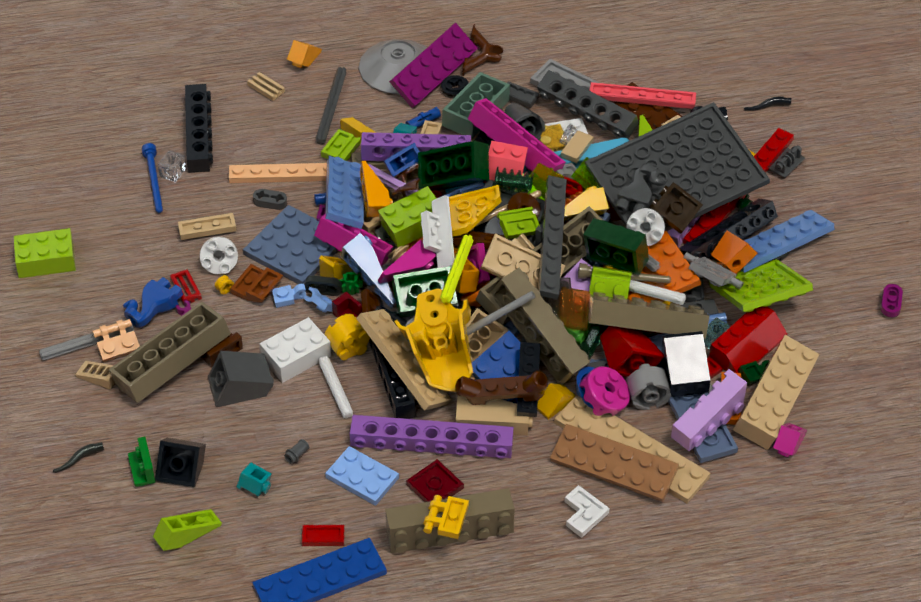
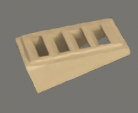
M85 361L75 374L77 378L107 389H111L115 383L108 370L113 365Z

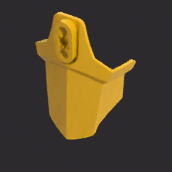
M434 289L417 296L416 314L412 323L405 327L398 320L394 322L404 337L410 341L413 353L426 377L428 385L439 390L455 392L457 380L462 376L470 378L473 374L466 324L471 320V308L468 299L463 301L462 309H455L451 303H442L440 298L442 290Z

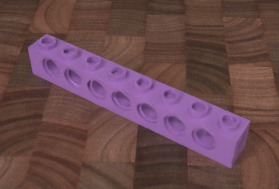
M353 415L350 429V446L503 459L511 458L514 427Z

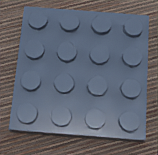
M288 205L243 249V255L282 274L297 284H304L308 276L315 275L320 270V256L333 257L337 249L314 236L319 224L317 219Z

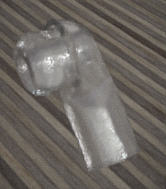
M568 125L565 128L560 139V143L563 145H567L571 137L577 132L574 125Z

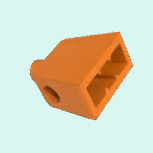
M728 230L711 253L717 264L736 274L757 255V252L747 242Z

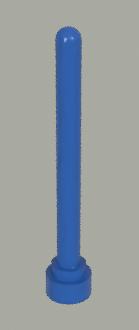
M147 143L142 146V155L148 162L155 210L157 213H161L163 207L154 160L157 150L154 144Z

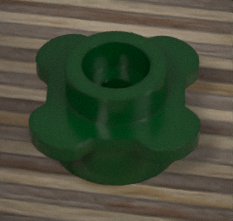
M747 194L745 198L739 199L736 206L739 208L738 211L753 202L749 199L750 195Z

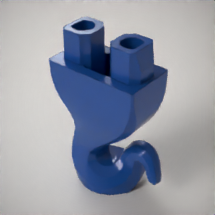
M162 277L157 282L152 279L143 289L142 311L140 313L137 311L138 303L136 300L132 299L123 304V307L126 308L124 312L126 319H130L134 327L140 328L148 324L156 314L176 308V305H179L177 300L183 295L181 287L174 285L169 290L171 285L166 278Z

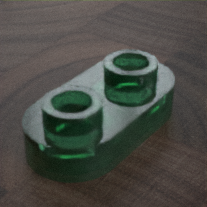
M592 324L588 329L586 341H583L580 345V349L586 352L589 360L601 341L600 335L605 331V325Z

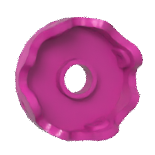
M601 366L594 368L579 384L580 387H585L584 400L593 405V413L596 416L611 413L612 416L617 415L630 401V391L627 382L616 370L609 367Z

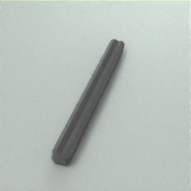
M338 67L316 135V142L318 144L326 142L346 76V68Z

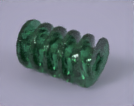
M497 166L494 184L495 186L499 185V188L502 186L503 191H507L508 187H510L511 193L517 188L518 193L524 189L525 193L529 194L533 185L534 173L529 177L528 171H526L524 176H522L521 170H518L517 174L514 175V170L511 169L508 174L506 168L499 172V167Z

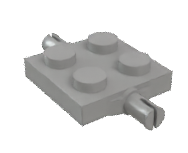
M688 252L685 253L683 258L691 263L688 269L694 271L698 277H705L710 280L711 284L718 287L731 284L741 289L744 282L736 279V273L706 257L699 258Z

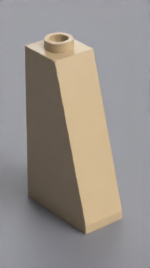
M461 396L457 398L456 423L514 427L513 435L528 436V428H532L533 417L517 416L516 403L497 399L486 400V404L472 405L468 402L467 398Z

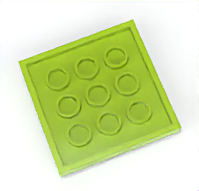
M777 259L766 262L745 273L739 271L736 279L744 282L741 289L731 284L718 287L711 284L709 280L710 287L743 312H751L755 308L767 307L774 302L786 301L790 297L802 296L806 292L813 291V284Z

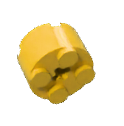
M345 314L334 320L336 323L332 327L329 325L325 331V336L330 340L331 348L341 360L364 354L370 340V336L353 314Z

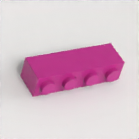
M325 214L320 218L314 234L322 242L334 246L341 252L343 246L359 233L363 236L366 235L372 242L371 246L376 253L381 267L387 263L388 255L393 249L392 245L363 229L325 219Z

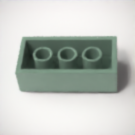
M479 72L442 110V126L462 135H471V139H473L481 131V129L475 127L468 120L475 102L487 98L499 109H502L509 102L510 84Z

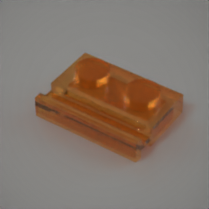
M566 287L561 288L558 319L564 323L566 328L583 331L587 329L590 291L568 289Z

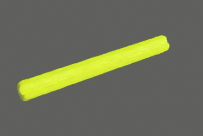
M464 235L440 296L442 303H450L474 241L471 235Z

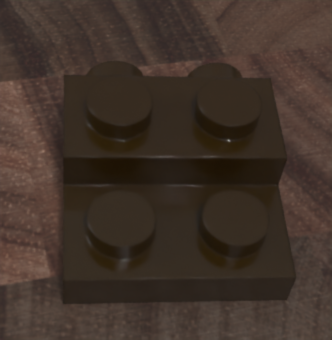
M673 182L669 187L665 185L659 193L662 197L659 201L655 199L649 208L658 212L663 218L664 223H667L681 234L703 204Z

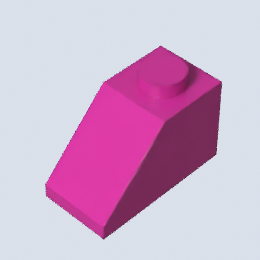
M791 423L781 425L773 448L778 450V454L786 457L796 454L807 430Z

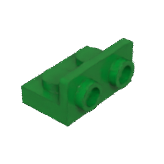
M145 436L137 438L139 446L135 447L136 451L128 453L135 487L155 483L153 466Z

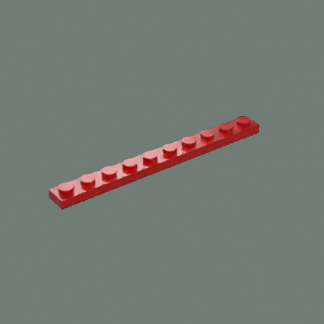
M778 128L755 154L754 158L765 173L794 140L793 134ZM746 195L705 213L683 238V244L687 241H692L727 219L736 208L739 199L744 198Z

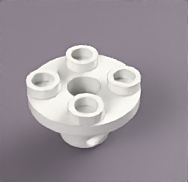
M643 208L631 214L626 228L646 234L647 246H651L662 238L665 231V223L658 212Z
M225 237L210 238L201 247V264L207 271L213 274L229 273L237 263V248L231 240Z

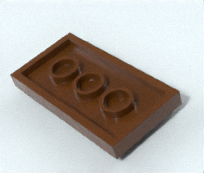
M631 82L630 84L627 85V86L639 87V86H637V85H636L635 83H633V82ZM610 101L637 115L638 121L640 115H644L652 130L661 127V124L677 115L683 117L668 106Z

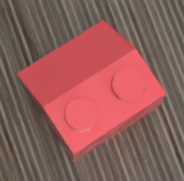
M491 141L489 149V180L502 187L520 190L528 147Z

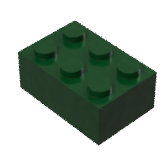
M593 218L583 234L588 260L622 271H629L638 276L649 260L646 234L640 231L630 230L623 226L608 223L605 220Z

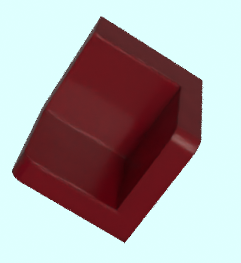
M345 292L332 301L333 315L337 318L345 314H353L355 317H358L362 313V304L348 292Z

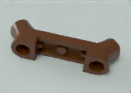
M535 371L528 376L475 380L462 376L456 382L455 392L458 396L467 398L468 402L472 405L486 404V400L511 398L536 401L543 397L545 388L548 385V379L542 371Z

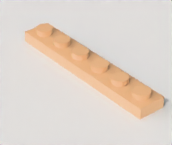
M327 163L229 165V183L326 181Z

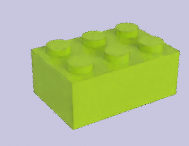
M428 186L378 210L381 224L397 248L423 237L421 213L424 211L433 213L432 201L437 199Z
M70 228L14 236L15 263L19 278L76 271L74 245Z

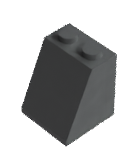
M220 351L208 375L216 407L266 397L274 384V379L269 371V363L266 361L265 354Z

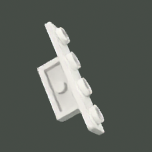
M444 195L432 201L433 213L429 211L421 213L424 248L436 253L438 268L452 267L455 259L449 197Z

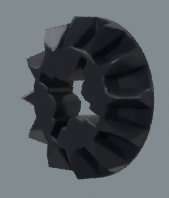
M452 75L442 81L441 88L443 93H447V96L453 95L455 97L469 82L462 76Z

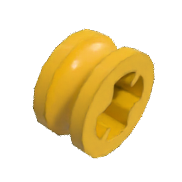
M223 275L216 280L214 286L221 294H227L230 292L234 282L227 275Z

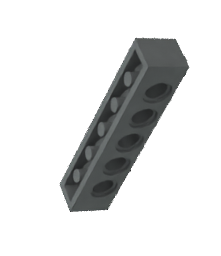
M550 70L547 71L537 85L539 95L543 99L554 101L558 107L567 108L572 114L582 116L589 123H596L602 130H609L618 138L629 139L639 124L637 115Z

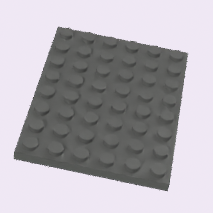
M714 102L585 161L586 168L598 186L604 188L606 198L625 226H627V221L633 213V209L628 208L624 214L617 212V194L622 188L632 182L633 173L644 164L657 168L660 173L658 178L664 177L666 179L665 182L658 185L652 184L649 179H644L652 191L653 201L655 199L659 201L662 197L659 193L665 185L669 187L674 182L703 204L694 218L770 183V178ZM665 223V231L673 229Z

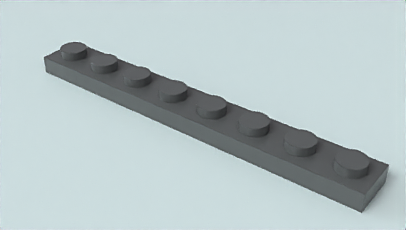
M548 175L546 180L538 290L543 297L557 299L560 289L567 179Z

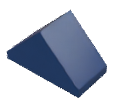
M412 143L392 154L383 162L392 177L417 163L418 152L420 151L416 144Z

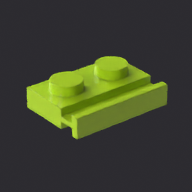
M338 129L322 149L321 157L326 159L329 156L340 157L348 161L351 153H354L361 144V137L356 138L353 134Z
M533 207L502 211L497 214L506 239L518 238L521 234L525 236L535 235L536 228L540 224L536 215L533 214Z
M593 266L588 294L594 295V292L605 293V296L613 297V294L625 296L624 298L626 299L628 298L631 272Z

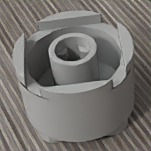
M642 364L638 370L634 371L626 379L632 402L638 409L650 410L649 406L654 405L658 408L666 404L671 398L670 386L665 370L662 368Z

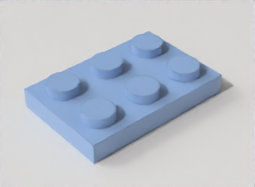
M349 446L328 469L325 477L376 506L399 479V473Z

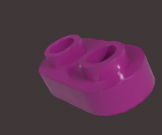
M888 284L884 287L881 312L887 317H896L900 314L903 290L900 286Z

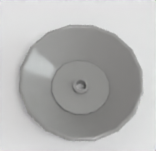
M405 39L379 42L368 48L360 59L359 71L362 79L374 89L384 93L399 94L389 81L427 47L415 41Z

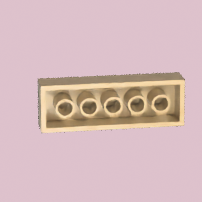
M785 335L777 346L733 431L768 450L777 438L781 425L784 424L820 354Z

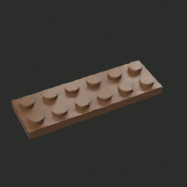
M569 424L565 425L550 457L551 462L664 502L679 468L678 463Z

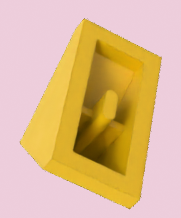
M323 255L319 258L321 277H333L339 280L343 278V274L352 270L341 258Z
M550 383L543 397L538 400L537 410L549 420L562 411L576 395L564 385Z

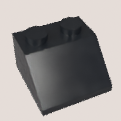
M168 437L160 440L155 481L195 487L204 463L206 444Z

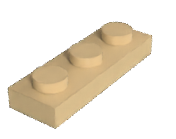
M233 213L178 222L181 240L236 231Z

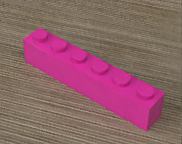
M485 98L475 102L468 120L494 141L528 147L525 167L539 176L540 180L546 182L548 175L551 176L557 170L563 169L566 162L491 101Z

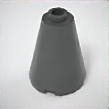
M518 103L509 104L505 109V113L540 140L542 132L545 131L543 119L538 114Z

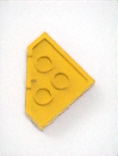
M499 185L449 197L452 237L461 236L471 231L502 202Z

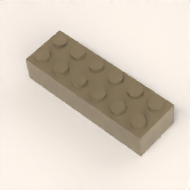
M517 268L503 277L491 294L502 308L528 292H534L536 298L507 313V316L528 343H540V360L558 384L564 385L577 376L578 372L590 363L588 355L580 349L576 339L567 332L564 323L555 316L552 307L543 300L540 291L531 284L527 274L520 268Z
M594 292V295L588 294L584 317L590 323L667 334L702 331L703 337L706 339L710 316L704 312V309H700V306L689 305V308H685L673 302H670V305H666L659 300H651V303L638 297H632V300H628L622 295L613 294V297L605 296V293Z
M200 302L108 370L116 386L135 402L139 403L219 342L223 341L231 333L224 317L204 302Z
M509 488L456 497L469 500V507L459 539L438 535V527L433 528L430 534L423 531L425 526L423 522L429 514L430 510L428 507L430 502L385 509L386 534L390 552L403 553L409 550L425 549L438 545L444 546L450 543L514 533L515 508ZM443 512L437 513L436 517L442 518Z

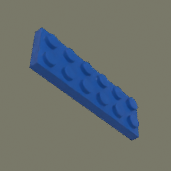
M367 538L252 583L260 602H316L386 575L387 569L370 538Z

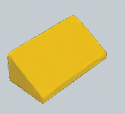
M353 117L340 120V128L345 132L353 134L356 138L361 137L362 139V132L377 133Z

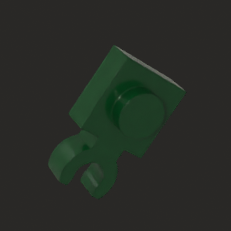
M764 360L761 365L754 361L739 367L738 371L741 373L743 380L747 382V386L759 382L769 360Z

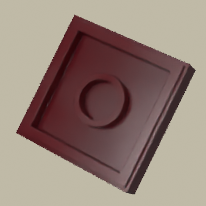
M438 459L406 480V485L424 502L432 501L435 495H440L442 499H448V496L452 497L464 489V483Z

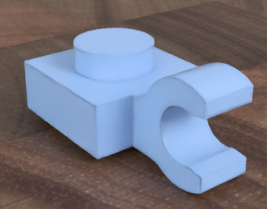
M298 284L293 289H291V285L274 288L272 293L276 308L295 304V299H304V296H307L305 285Z
M309 287L312 296H304V299L308 302H314L317 305L316 308L324 313L327 311L333 312L332 300L326 295H322L318 289Z

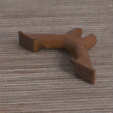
M475 24L471 31L470 40L475 45H478L482 51L474 57L465 58L462 76L484 62H499L502 59L499 54L503 53V48L499 45L489 44L475 28Z

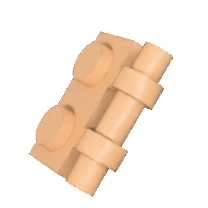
M121 319L116 321L115 324L109 326L102 325L99 326V329L92 331L94 338L100 336L103 338V341L97 342L103 362L128 355L140 347L135 332L126 333L125 328L132 327L130 319L125 321ZM119 331V336L109 338V333Z

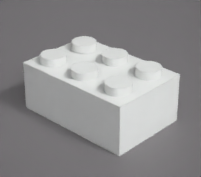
M309 317L259 344L260 353L265 354L270 370L282 383L318 364L320 357H331L330 340Z

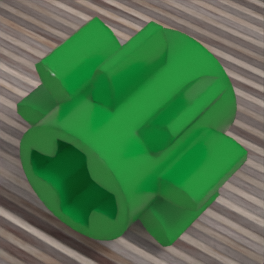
M347 272L343 274V279H339L342 282V293L348 292L350 295L359 293V288L363 287V280H360V274Z

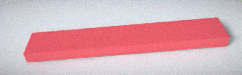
M591 82L590 85L591 92L608 101L688 109L695 107L696 92Z

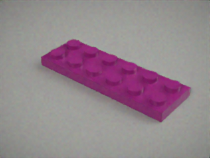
M455 22L389 82L410 107L413 108L478 48Z

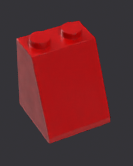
M609 326L600 335L609 368L616 370L621 376L629 377L642 364L656 366L664 358L661 350L642 331Z

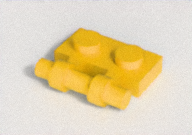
M435 495L434 499L430 501L428 507L430 511L424 519L423 524L425 526L423 531L430 534L433 528L438 527V535L459 539L469 507V500L448 496L447 502H441L442 497ZM443 512L442 518L436 517L437 513Z

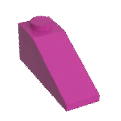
M419 240L384 270L377 281L379 283L392 281L393 275L431 269L434 265L433 260L437 255L433 251L425 249L423 242Z

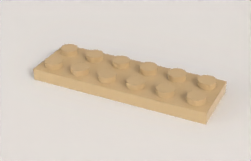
M384 309L360 313L356 319L424 411L447 405L451 401L447 391L428 385L410 342L407 341L400 329L392 321L389 313Z

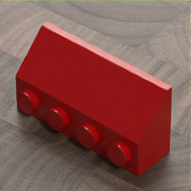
M758 307L751 312H746L710 346L709 356L725 371L730 369L734 373H739L738 369L740 366L754 361L759 363L788 333L774 310L769 307Z

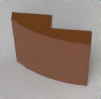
M250 264L230 288V293L245 300L263 302L283 278V275L268 267L262 270Z

